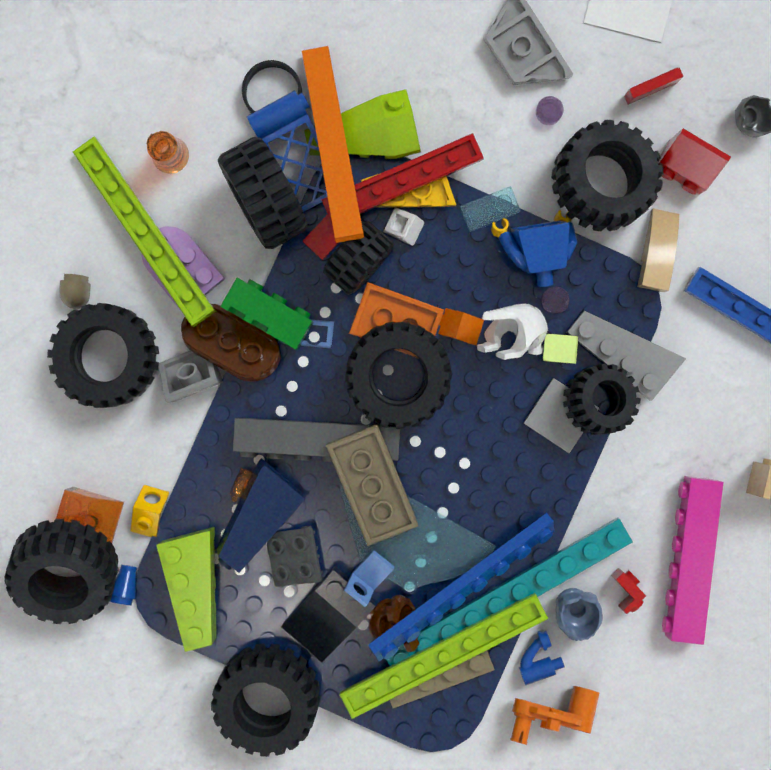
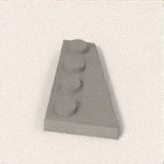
M583 311L566 331L570 336H578V343L604 364H614L618 366V369L623 368L628 371L626 376H632L635 379L632 383L633 386H638L640 393L649 401L655 398L686 360V358L586 311Z

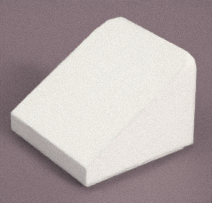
M394 208L383 232L413 246L424 225V221L414 214Z

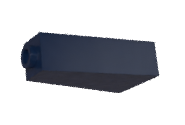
M262 458L258 461L216 547L219 557L218 561L226 569L230 570L233 568L238 573L241 572L305 500L303 493Z

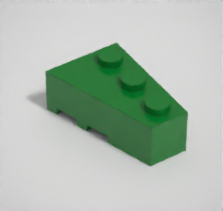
M236 278L220 307L298 350L314 323L309 319L311 314L298 306L295 310L285 305L287 300L274 292L271 297L263 293L262 289L264 287L251 279L246 283Z

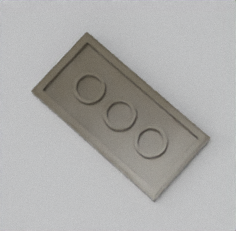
M378 423L326 444L367 546L419 526Z

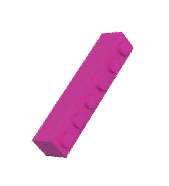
M684 476V482H680L678 495L681 498L680 509H677L675 515L678 531L677 536L674 535L672 540V551L675 552L674 562H671L669 566V578L672 581L671 589H667L665 597L668 613L667 616L663 617L662 630L671 641L704 645L724 483L719 480Z

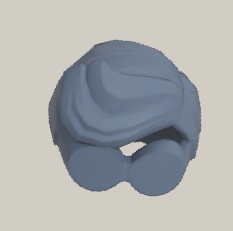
M577 588L565 589L558 595L556 601L557 624L571 640H588L594 636L603 620L602 608L597 596Z

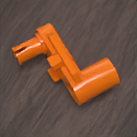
M573 686L568 712L515 698L512 712H514L516 719L510 740L527 745L531 723L535 719L542 720L540 727L559 732L560 726L591 734L600 693Z

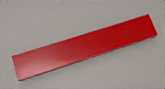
M469 134L355 184L359 213H364L484 160L474 134ZM328 197L321 200L332 223Z

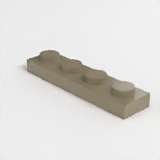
M486 650L390 699L392 708L495 670L488 651Z

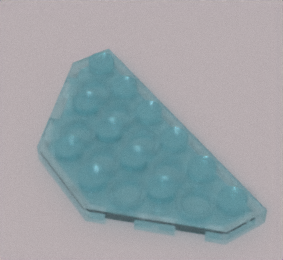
M342 485L340 487L360 564L373 550L394 566V570L386 578L406 590L419 588V586L441 582L465 574L492 554L496 547L490 541L408 495L407 497L419 526L367 546Z

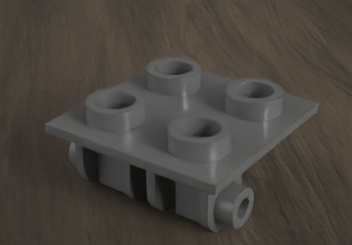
M311 525L301 527V529L276 532L268 540L267 548L275 587L322 582L321 574H323V570H320L318 559L320 554H317L318 546L315 544V530L312 529Z

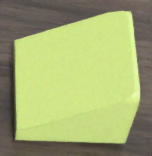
M546 334L543 361L576 364L578 336Z

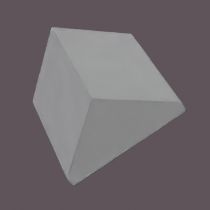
M192 351L160 362L158 365L164 398L167 403L176 402L223 383L218 367Z

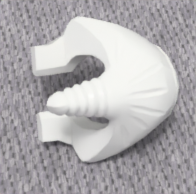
M516 304L483 313V320L494 321L484 333L487 342L478 344V351L486 353L498 350L501 347V337L503 334L511 331L516 335L515 343L511 349L497 352L496 357L504 360L519 358L527 350L529 354L533 355L544 353V346H541V343L545 339L548 327L545 317L536 307L530 304Z

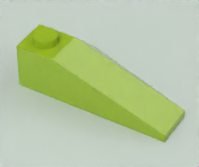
M406 89L377 96L341 113L348 154L360 155V158H369V155L385 156V159H396L421 153L414 116ZM309 128L304 130L307 144L311 135ZM313 137L311 145L319 147ZM310 148L309 154L320 156V151Z

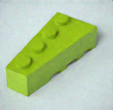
M215 527L166 539L156 545L185 652L210 646L217 638Z

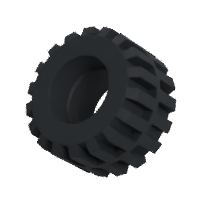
M370 221L362 223L364 238L342 242L324 266L323 273L347 295L356 292L375 273L393 250L394 243Z
M600 364L582 369L583 371L574 374V379H570L566 384L570 387V389L564 390L563 396L567 397V401L563 402V406L569 409V412L566 413L567 418H573L572 424L576 428L581 427V431L584 433H591V435L616 433L626 429L625 425L632 424L634 419L631 416L638 415L639 409L636 408V405L640 404L641 398H637L636 393L640 392L638 386H633L632 383L635 379L632 376H626L628 371L623 368L618 369L617 365ZM597 385L602 386L610 398V407L605 415L601 414L593 403V392Z

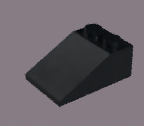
M336 565L281 626L321 662L359 626L375 607V600L372 597L368 605L364 607L344 591L349 577ZM354 585L356 592L365 596L364 591L359 586Z

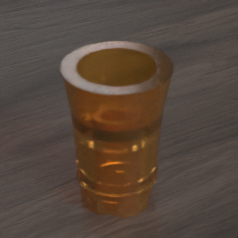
M165 131L156 132L148 137L146 143L147 151L157 169L164 173L172 174L181 171L186 166L189 159V151L181 139ZM168 146L166 151L162 152V149Z

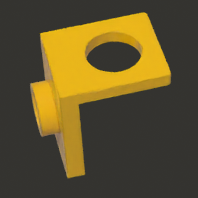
M143 485L133 506L131 532L148 537H157L160 515L169 496L168 491ZM154 494L160 498V501L151 504L146 502L144 498L147 495Z

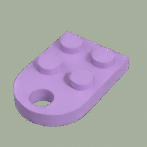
M167 226L159 228L204 295L225 279L186 232L176 227ZM142 254V260L146 269L175 303V301L173 300L165 286L162 284V282L160 281V279L158 278V276L156 275V273L154 272V270Z

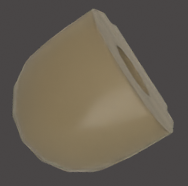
M64 274V280H60L59 292L62 302L67 307L81 309V306L88 303L91 284L88 283L89 277L77 274Z

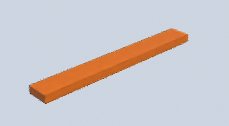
M324 46L303 50L304 67L335 241L340 243L364 238L329 47Z

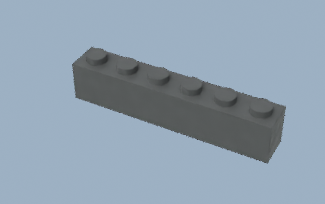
M238 417L235 418L233 451L240 452V457H256V453H267V458L283 459L284 454L295 455L294 460L309 461L311 456H322V461L332 462L326 447L327 443L372 425ZM379 425L392 460L398 461L400 429H396L394 426L385 428Z

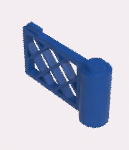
M294 90L248 115L247 119L256 136L263 139L270 151L268 143L279 138L288 141L284 157L273 155L275 159L283 160L281 165L282 171H284L286 161L301 166L298 180L288 179L290 183L296 184L295 195H297L299 186L315 190L312 201L301 207L303 212L321 203V199L328 196L326 190L319 189L323 168L306 164L310 148L319 151V147L311 145L313 137L317 144L318 140L316 129L306 112V109L310 108L303 93L297 95ZM305 123L311 131L308 144L293 140L295 129ZM291 131L290 138L283 136ZM291 143L307 147L303 163L287 158ZM305 167L320 171L316 187L300 183ZM318 191L325 193L324 195L316 199Z

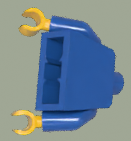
M561 210L556 213L553 222L511 228V232H507L509 222L505 218L501 221L503 229L497 228L495 222L492 223L491 232L495 237H499L505 253L517 268H521L522 271L527 273H536L538 287L554 285L552 270L566 268L567 261L571 258L577 245L574 225L567 215H565L566 218L561 215Z

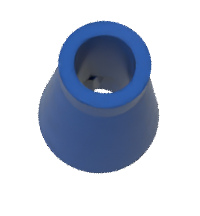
M121 564L110 602L132 605L133 599H136L137 567Z

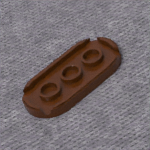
M211 304L216 312L195 327L191 326L186 317H184L181 323V332L186 347L238 379L249 382L260 381L270 376L278 367L280 349L275 338L223 309L220 305Z

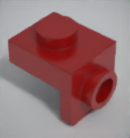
M618 568L611 576L629 594L618 606L625 614H628L630 611L635 612L642 606L646 595L637 586L640 581L629 570L624 573Z

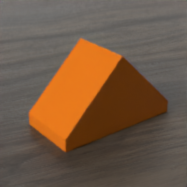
M446 308L439 324L438 334L476 346L484 320L461 311Z

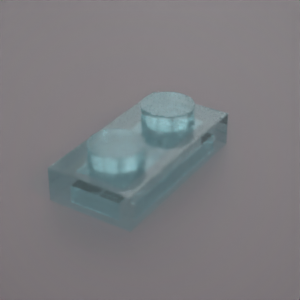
M511 186L460 206L469 233L521 212Z

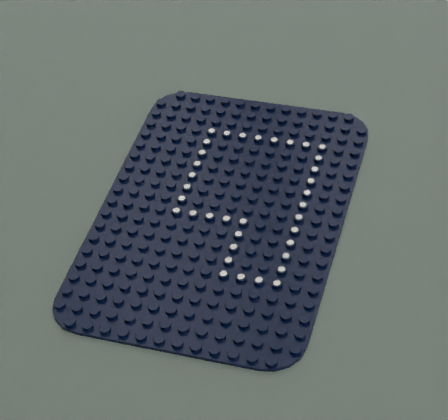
M349 154L354 185L360 183L362 179L383 173L411 160L406 157L385 159V156L369 155V158H360V155ZM316 170L310 181V186L316 187L320 171ZM323 174L319 185V189L326 190ZM447 176L456 202V207H375L360 214L361 223L370 221L394 243L390 255L375 273L356 292L347 295L323 273L326 262L342 242L323 261L302 242L327 215L323 202L303 212L307 222L306 230L282 244L262 292L270 297L274 292L287 300L285 305L295 310L298 306L311 314L309 319L334 322L331 348L300 346L296 350L287 344L278 343V339L275 338L280 349V362L270 376L260 381L249 382L240 380L225 372L222 379L223 383L219 385L162 513L157 537L152 536L136 576L137 609L147 625L166 639L183 646L156 545L166 539L215 527L217 638L212 645L193 651L227 665L235 654L239 655L241 650L247 647H251L253 650L256 644L264 643L265 648H270L271 644L280 645L279 649L284 651L288 647L295 651L293 655L297 658L300 656L307 660L306 667H312L315 671L316 676L314 680L319 681L320 685L319 707L410 748L427 752L453 749L470 738L484 717L520 634L487 650L495 670L396 708H392L391 702L388 700L352 719L339 695L340 692L390 667L386 659L383 658L381 661H378L368 646L375 640L369 632L370 619L365 618L321 662L281 627L319 582L275 587L267 543L240 573L233 568L230 570L226 569L218 561L219 557L216 547L258 461L262 458L297 487L305 497L304 502L277 532L301 529V527L311 525L312 529L315 530L314 538L315 544L318 546L317 554H320L318 559L320 570H323V574H321L322 579L334 565L350 578L351 573L373 550L394 566V570L374 590L371 596L375 600V606L384 599H391L395 595H402L405 598H409L416 609L546 513L554 521L555 531L553 536L543 544L539 542L531 548L532 550L528 556L522 560H515L504 574L492 577L481 591L472 592L465 597L466 600L461 606L456 609H449L443 614V617L558 551L610 433L591 435V433L583 432L571 452L567 453L523 424V422L552 378L567 386L568 381L574 379L573 375L583 371L582 369L604 364L579 343L577 346L576 364L543 361V354H529L528 350L519 358L504 360L496 357V353L511 349L516 341L514 332L508 331L501 337V347L496 351L484 353L477 350L478 344L487 342L484 333L494 320H484L476 346L438 334L439 325L435 337L443 345L452 371L449 395L446 396L442 408L438 409L428 421L425 419L420 422L419 426L413 428L410 425L400 429L398 461L393 460L419 526L370 546L366 544L333 462L322 461V456H311L309 461L294 460L295 455L284 454L283 459L267 458V453H256V457H240V452L233 451L235 418L238 417L375 425L378 423L374 420L373 422L365 418L366 415L362 411L359 412L356 409L353 399L349 397L347 382H345L348 358L352 349L361 338L349 333L367 282L444 309V312L448 308L482 319L483 313L486 311L516 304H530L539 309L545 317L548 327L546 334L568 335L566 331L579 315L586 311L650 342L652 341L658 327L662 306L659 291L637 287L642 265L622 253L576 233L577 245L571 258L567 261L566 268L552 270L554 285L538 287L536 273H527L522 271L521 268H517L505 253L499 237H495L492 234L491 227L492 223L495 222L497 228L503 229L504 227L501 224L503 218L509 222L507 232H511V228L550 221ZM307 188L300 204L301 207L312 201L315 190ZM318 191L316 199L324 195L325 193ZM394 208L414 214L424 221V225L413 246L383 232ZM312 325L304 340L311 345L327 342L328 326ZM394 349L382 354L373 367V381L376 388L382 395L392 400L411 398L421 389L424 383L425 370L420 359ZM597 385L593 392V403L599 407L598 411L605 415L610 407V398L607 391L602 386Z

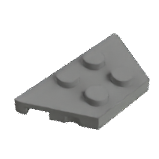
M507 0L487 32L484 41L512 84H528L571 78L573 72L526 0Z

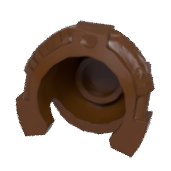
M395 595L391 599L387 598L380 601L366 616L367 619H370L369 632L372 637L377 639L415 611L416 608L411 600L402 595ZM418 637L412 642L408 643L406 641L404 643L407 652H413L419 646Z

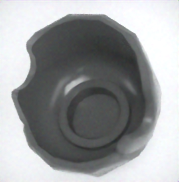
M752 95L742 99L735 110V119L738 129L743 134L750 137H760L771 133V106L769 98Z

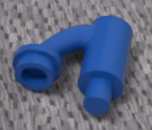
M537 631L538 637L522 656L519 669L525 686L556 675L555 670L565 667L561 657L553 660L550 657H546L533 662V658L541 647L546 651L548 647L552 646L546 631Z

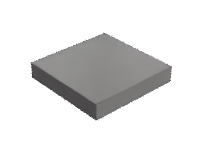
M552 378L523 424L567 453H570L583 432L581 427L576 428L572 424L573 418H567L566 413L569 412V409L563 406V402L567 401V397L563 396L564 390L570 388Z

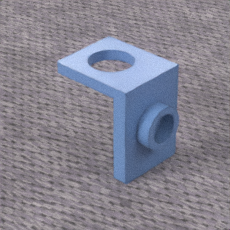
M373 550L351 573L344 591L366 607L374 590L394 570V566ZM354 585L359 586L364 591L365 596L357 593Z

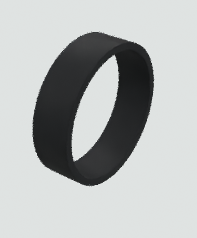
M267 60L254 65L247 72L242 83V97L251 114L256 111L248 104L247 87L252 77L263 69L275 67L289 72L298 84V94L302 93L299 77L289 65L281 61Z

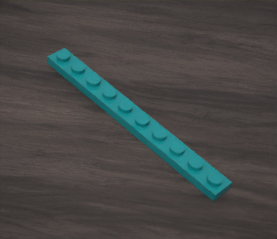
M617 517L446 615L435 625L425 627L421 630V634L417 639L420 644L416 650L407 652L404 644L398 647L397 653L386 660L392 666L533 593L538 597L633 543L621 520Z

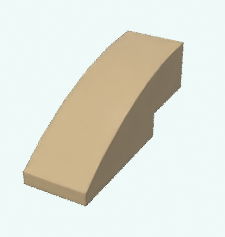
M652 209L641 258L643 263L637 287L659 292L669 291L678 240L679 214Z

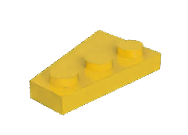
M446 176L377 207H456V202Z

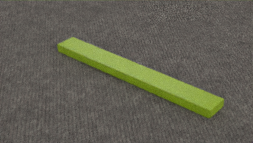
M94 136L75 149L73 154L191 326L195 327L216 311L98 139Z
M533 593L341 691L339 695L353 719L547 620L548 617L537 595Z

